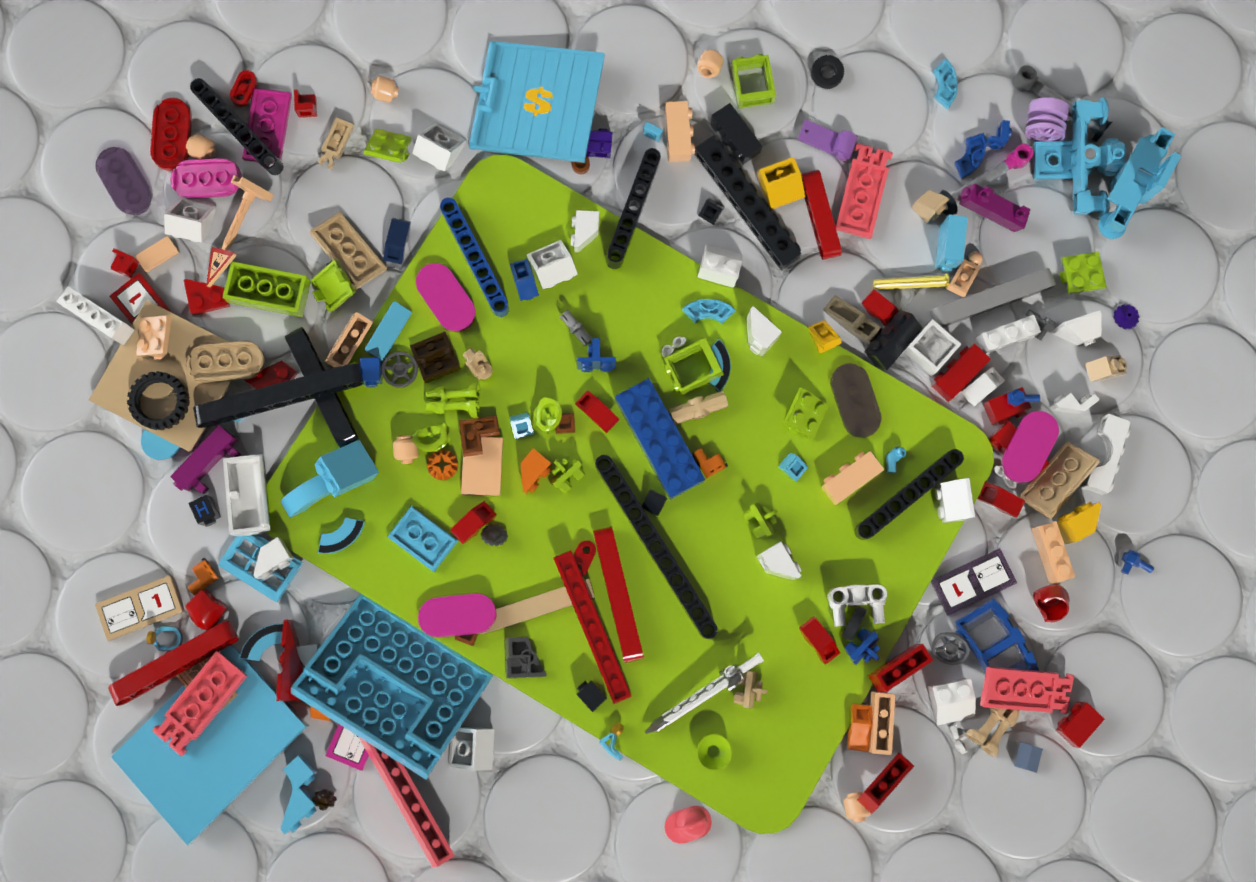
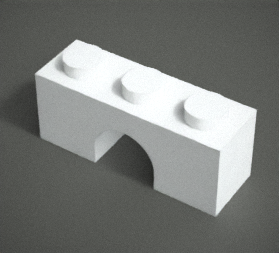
M1031 315L984 332L975 339L979 348L985 354H989L1009 344L1033 338L1041 330L1035 316Z

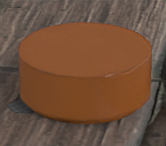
M587 156L585 163L571 162L572 169L577 174H585L590 169V160Z

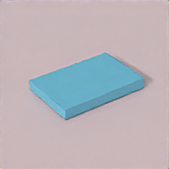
M413 506L408 509L387 536L433 572L436 571L458 542Z

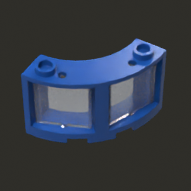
M995 599L990 600L956 621V633L962 635L967 640L971 651L985 674L987 666L1039 671L1032 651H1028L1024 643L1026 640L1017 627H1013V624L1008 619L1010 616Z

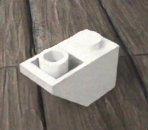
M576 210V217H572V228H575V235H571V246H574L575 252H580L598 236L599 211Z
M277 537L260 548L253 574L255 579L266 580L273 575V571L280 568L281 570L291 564L290 561L294 557L282 538Z

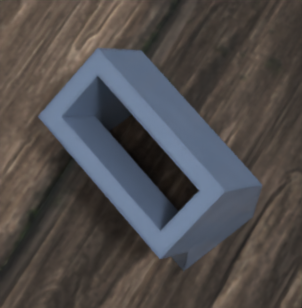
M1020 742L1014 766L1037 773L1043 749Z

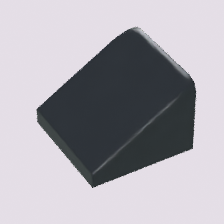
M708 198L698 216L714 225L725 207Z
M650 489L642 504V508L658 516L667 497Z

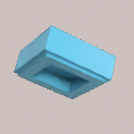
M646 122L643 128V135L656 142H660L663 130Z

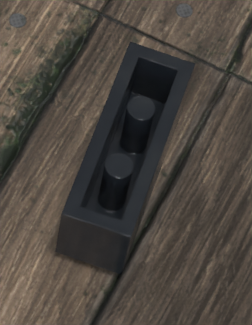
M731 103L712 114L711 127L722 136V142L726 147H730L736 161H740L743 165L761 153L763 146Z
M899 310L864 352L875 366L888 370L923 328L912 313Z

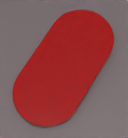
M167 98L161 101L162 103L159 106L157 105L153 111L150 155L159 168L173 171L174 168L176 169L179 166L180 162L189 159L186 144L191 137L192 113L182 100Z

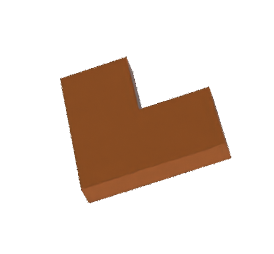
M497 415L459 420L464 457L483 454L482 437L500 435Z

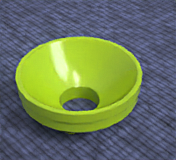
M709 734L703 737L697 745V759L702 767L707 770H722L729 765L732 759V746L722 735ZM714 745L719 748L717 757H710L707 750L710 746Z

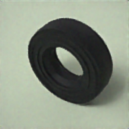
M832 55L819 57L811 68L812 80L818 87L823 89L836 87L844 77L842 62ZM824 66L832 67L835 72L834 76L831 78L823 77L821 68Z
M860 606L855 609L842 634L843 638L849 641L853 639L867 613L866 609Z

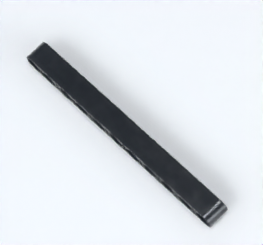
M607 455L599 456L596 459L597 472L698 633L705 639L714 638L718 632L715 622L615 463ZM606 460L610 466L607 469H601L599 462ZM613 476L618 477L620 483L616 486L609 483V479ZM623 492L628 493L630 500L622 502L619 499V495ZM632 509H638L640 517L634 519L630 516L629 512ZM643 525L649 526L651 533L649 535L641 534L640 527ZM654 541L659 542L661 545V550L658 552H654L650 548V544ZM663 558L671 560L670 568L665 569L661 566ZM673 575H680L682 578L680 585L672 583L671 578ZM684 591H689L692 594L690 602H685L682 599ZM694 608L702 610L703 615L700 619L693 617L692 611ZM707 624L713 627V633L710 636L703 633V627Z

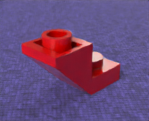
M874 289L861 302L868 314L879 318L885 327L899 311L894 304Z
M588 390L575 403L581 411L589 416L606 433L620 420Z
M984 482L977 500L994 506L1000 512L1015 518L1018 517L1025 503V500L988 482Z
M483 501L462 517L450 531L464 544L475 537L481 527L492 521L497 514Z
M812 617L799 627L805 641L815 649L823 664L826 665L840 654L834 640L816 617Z

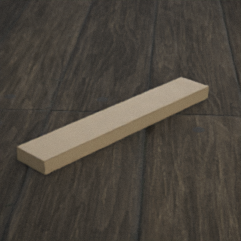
M584 580L591 599L595 598L590 580ZM562 587L496 609L497 617L494 624L482 634L571 606L572 602L566 588Z

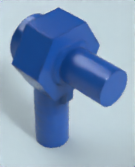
M1015 389L1007 394V403L1016 407L1023 402H1040V395H1024L1022 391Z
M1133 550L1124 552L1121 558L1125 562L1121 572L1126 575L1129 574L1132 566L1140 567L1148 573H1151L1154 567L1139 558L1140 554Z

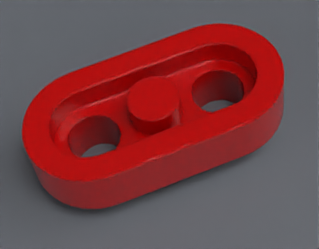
M249 70L240 72L230 91V100L237 107L246 106L252 97L254 88L257 86V78L253 72ZM247 80H251L249 84H245Z
M587 540L579 543L574 553L576 563L582 566L580 571L582 577L587 574L596 554L595 545ZM584 547L590 548L588 554L583 553Z

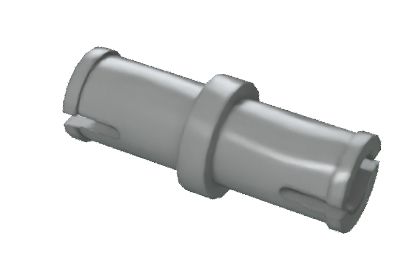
M569 309L559 317L569 327V332L574 334L583 346L592 341L593 337L583 328V323L578 322Z

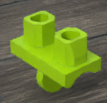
M575 458L570 463L566 459L561 463L555 460L553 464L556 467L551 471L555 477L550 481V484L556 489L558 488L567 493L572 487L567 481L571 475L577 481L585 476V472L581 467L582 464Z
M757 502L751 505L750 509L743 514L748 523L755 519L759 522L760 526L753 529L757 539L765 536L768 537L775 533L772 525L777 522L773 516L778 513L776 509L772 512L768 506L761 509Z

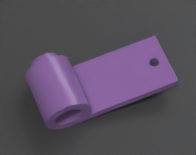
M805 119L797 140L831 154L840 161H846L850 159L858 137L849 131L836 133Z

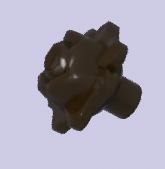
M323 789L320 792H315L312 801L315 802V806H319V809L324 811L328 807H334L337 797L334 796L333 792Z

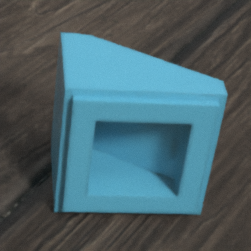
M528 412L510 417L515 439L534 434Z
M789 453L779 465V468L797 482L808 469V466L797 455Z

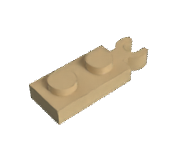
M336 117L321 149L325 155L319 158L320 166H323L325 161H329L328 168L330 170L333 169L334 158L340 159L354 129L352 123Z

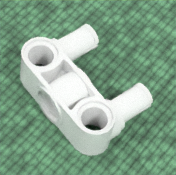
M852 585L831 589L827 594V599L831 609H833L834 627L846 626L844 609L846 605H866L868 603L872 606L873 624L885 623L883 605H885L887 597L886 589L882 585ZM875 588L880 591L879 599H875L872 595V591ZM836 591L842 595L840 602H836L833 598V594Z

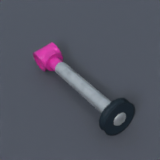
M1020 144L1012 153L1007 155L1006 160L954 193L950 194L942 190L939 194L949 199L945 204L947 208L943 213L946 216L957 214V203L960 202V195L965 187L974 183L984 187L1012 168H1023L1033 156L1032 148L1027 144Z

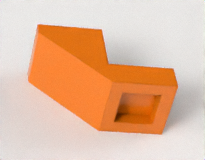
M852 704L851 726L848 730V750L868 752L873 725L872 706Z

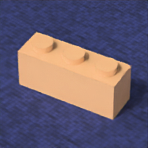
M688 101L666 102L665 118L668 161H691L692 154H695V145L691 143V137L694 135L693 125H690L689 119H692V108H688Z
M358 312L354 313L327 355L324 363L332 368L347 365L373 322Z
M871 451L867 454L861 452L854 458L856 462L852 465L846 463L839 468L841 473L836 476L831 474L823 480L825 484L821 487L834 505L841 502L884 470Z
M1057 522L1031 528L1049 583H1058L1074 578L1075 574Z
M871 692L870 706H872L873 725L868 752L892 755L895 694Z

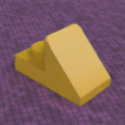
M826 320L808 327L819 353L842 344L841 337Z

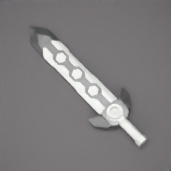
M757 653L755 657L739 667L738 665H731L719 672L722 676L662 714V716L652 722L645 733L659 731L726 687L730 691L743 680V673L764 662L763 658Z

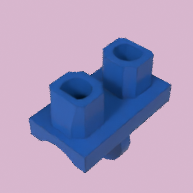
M862 628L857 637L863 643L858 647L851 641L844 648L855 665L862 658L866 663L871 658L875 661L879 659L876 654L880 649L875 645L879 640L876 632L873 631L871 633L867 629Z

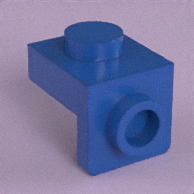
M1001 121L997 127V135L989 136L986 140V146L997 150L1006 145L1012 133V128H1009L1010 121Z

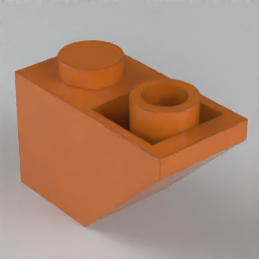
M534 448L521 462L522 487L526 495L529 492L533 493L539 486L537 482L542 477L545 479L552 471L550 468L552 466L551 462Z

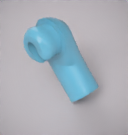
M895 447L887 454V473H896V462L905 457V448Z

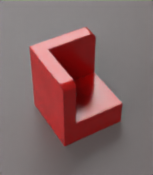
M294 90V110L299 118L317 116L315 94L300 95L298 90Z
M113 248L112 252L116 257L110 269L132 278L139 261L133 256Z

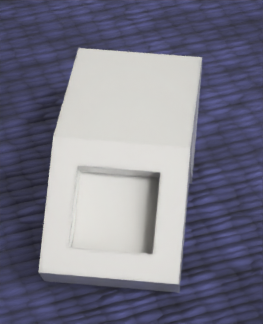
M991 367L965 388L962 394L968 402L975 406L1005 382V380Z
M1072 393L1066 396L1061 394L1053 400L1055 404L1050 408L1054 411L1080 414L1100 399L1094 394L1090 397L1085 395L1077 401Z

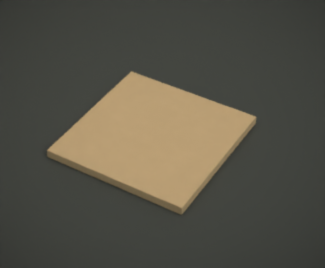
M146 300L131 326L135 331L124 346L122 344L119 346L90 396L89 401L193 453L206 428L196 427L193 407L224 398L233 381L199 382L188 373L186 358L193 348L198 345L229 341ZM171 316L167 355L158 360H154V357L148 355L144 357L136 356L141 318ZM156 371H161L173 375L183 383L189 394L188 400L190 404L187 406L188 412L184 413L183 416L185 417L183 420H179V424L172 425L170 429L153 430L138 423L128 410L127 400H129V397L127 395L128 392H131V385H135L134 381L137 378L141 379L143 374L148 375V372L156 373ZM162 382L154 383L148 386L142 393L140 407L147 417L163 419L169 416L175 409L177 394L169 384Z

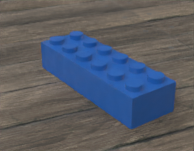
M649 378L615 396V401L669 500L705 481L702 472Z

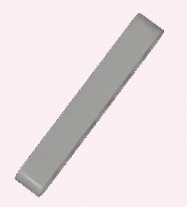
M1050 268L939 306L932 309L930 314L932 319L943 328L1054 288L1056 283Z

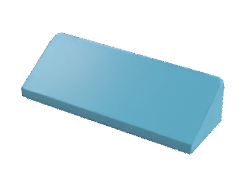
M393 301L365 347V351L384 361L412 312Z

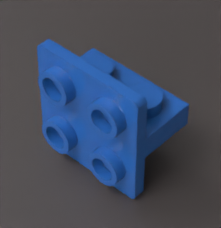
M592 338V344H588L589 358H577V369H581V372H592L593 369H600L601 372H610L612 369H616V357H600V338Z

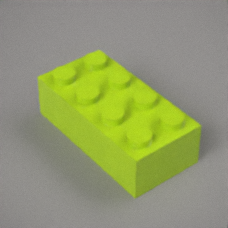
M232 261L222 298L229 304L303 318L311 281L305 275Z

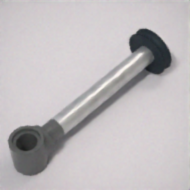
M1024 65L1019 69L1012 80L1016 90H1032L1042 98L1063 100L1069 104L1068 116L1072 118V103L1038 81L1039 77H1037V72L1033 67ZM1108 118L1101 126L1097 120L1090 119L1087 128L1095 133L1091 139L1095 140V144L1106 134L1108 127L1111 125L1112 122H1109Z

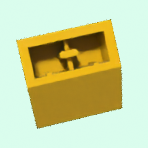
M794 157L759 169L757 179L770 210L805 198L801 172Z
M1090 501L1086 504H1081L1074 508L1075 511L1058 517L1059 521L1057 524L1065 544L1079 542L1096 531L1101 510L1100 502L1092 504Z

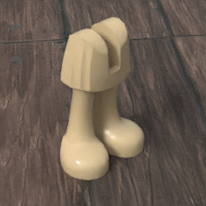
M990 708L991 714L986 723L978 730L969 729L966 736L974 743L982 745V750L987 754L996 757L999 753L998 745L1001 737L1009 726H1015L1020 710ZM998 721H1000L996 731L993 733L990 739L986 741L993 727L996 725Z

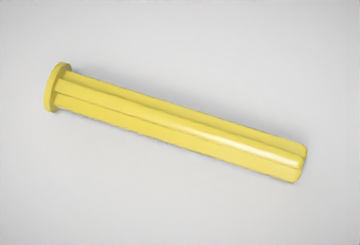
M945 273L943 276L875 279L873 281V289L889 290L944 286L948 288L950 282L949 274Z

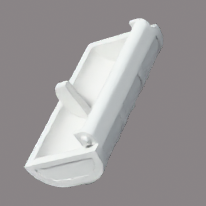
M263 454L223 458L229 534L231 536H247L270 531Z

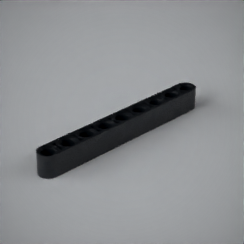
M352 363L197 405L193 407L196 427L207 428L359 387L364 384L360 364Z

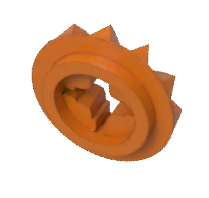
M441 449L438 452H433L428 458L427 468L430 475L435 479L447 480L457 472L458 460L449 450ZM441 457H443L445 463L449 464L444 466L443 473L439 466H434L441 462Z

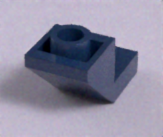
M392 218L385 243L384 261L397 264L403 263L405 245L409 239L410 221Z

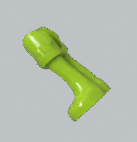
M472 383L469 387L460 390H446L445 387H437L426 391L427 399H441V402H426L425 410L435 412L436 414H444L448 410H465L469 412L472 418H479L480 406L478 400L448 401L451 398L479 399V383Z

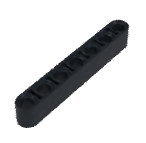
M194 79L190 84L192 93L271 175H279L284 168L282 161L203 79Z
M649 148L644 153L608 249L606 263L611 269L620 268L624 262L654 181L661 158L660 152L655 148ZM648 158H653L656 161L651 162L648 160ZM642 174H647L650 177L644 178ZM636 190H641L644 193L638 194L636 193ZM635 206L638 208V210L634 211L631 210L629 207ZM627 222L630 223L632 226L626 227L623 224ZM618 239H623V240H625L626 242L623 243V244H621V243H618L617 240H618ZM616 255V256H618L620 259H619V260H613V259H611V256Z
M303 327L285 335L286 342L303 376L325 371ZM337 393L315 398L340 448L359 439Z
M952 449L942 455L860 522L854 530L856 537L860 540H867L877 534L960 466L964 460L963 453L960 450ZM950 454L956 457L957 461L955 464L949 460ZM935 466L941 468L942 475L935 473ZM921 478L927 480L928 485L926 488L921 486ZM906 490H910L913 493L911 500L905 496ZM891 502L898 504L897 512L891 509ZM877 514L883 516L884 521L882 524L876 521L875 517ZM862 526L868 527V536L861 533Z

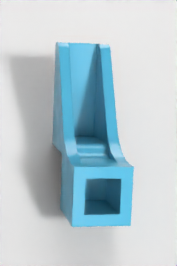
M303 754L298 755L283 769L292 784V794L281 824V831L284 834L290 831L294 833L302 825L300 821L305 816L308 819L317 811L315 802L312 801L313 796L303 785L305 784L306 787L316 779L314 775L318 771Z

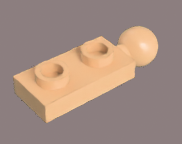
M971 252L967 260H963L947 290L965 297L981 268L978 265L982 263L983 257L979 252Z

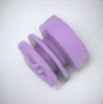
M1038 98L1031 101L1025 136L1034 142L1062 141L1066 134L1067 125L1065 122L1068 120L1069 104L1056 98Z

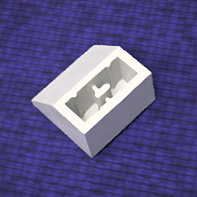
M782 542L756 556L768 574L790 580L801 577L800 566L796 561H792L789 556L791 555L790 549L786 544L783 545Z

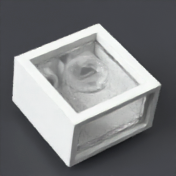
M932 319L903 352L930 376H933L961 346V343Z

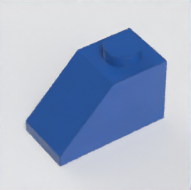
M528 259L509 264L520 301L530 300L539 296Z

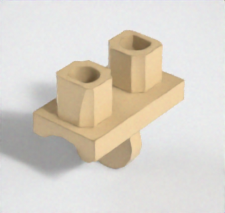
M470 348L463 354L467 360L465 364L477 380L487 379L492 375V367L480 350L475 352L473 348Z
M747 671V673H743L744 678L739 683L745 685V693L735 692L734 702L743 705L745 708H754V699L761 701V694H767L768 690L762 689L763 681H757L756 685L757 672Z

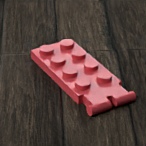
M857 143L855 150L858 151L857 158L853 159L835 227L837 231L871 239L889 168H886L887 159L891 160L893 152L877 148L876 152L872 153L873 147Z
M216 651L166 712V720L161 726H155L152 731L164 742L172 738L168 745L180 756L185 755L187 752L185 747L191 740L198 739L248 675L221 652Z
M987 666L980 705L987 708L1052 713L1053 709H1060V713L1067 714L1070 696L1066 695V692L1072 691L1074 675L1066 673V677H1059V674L1055 672Z

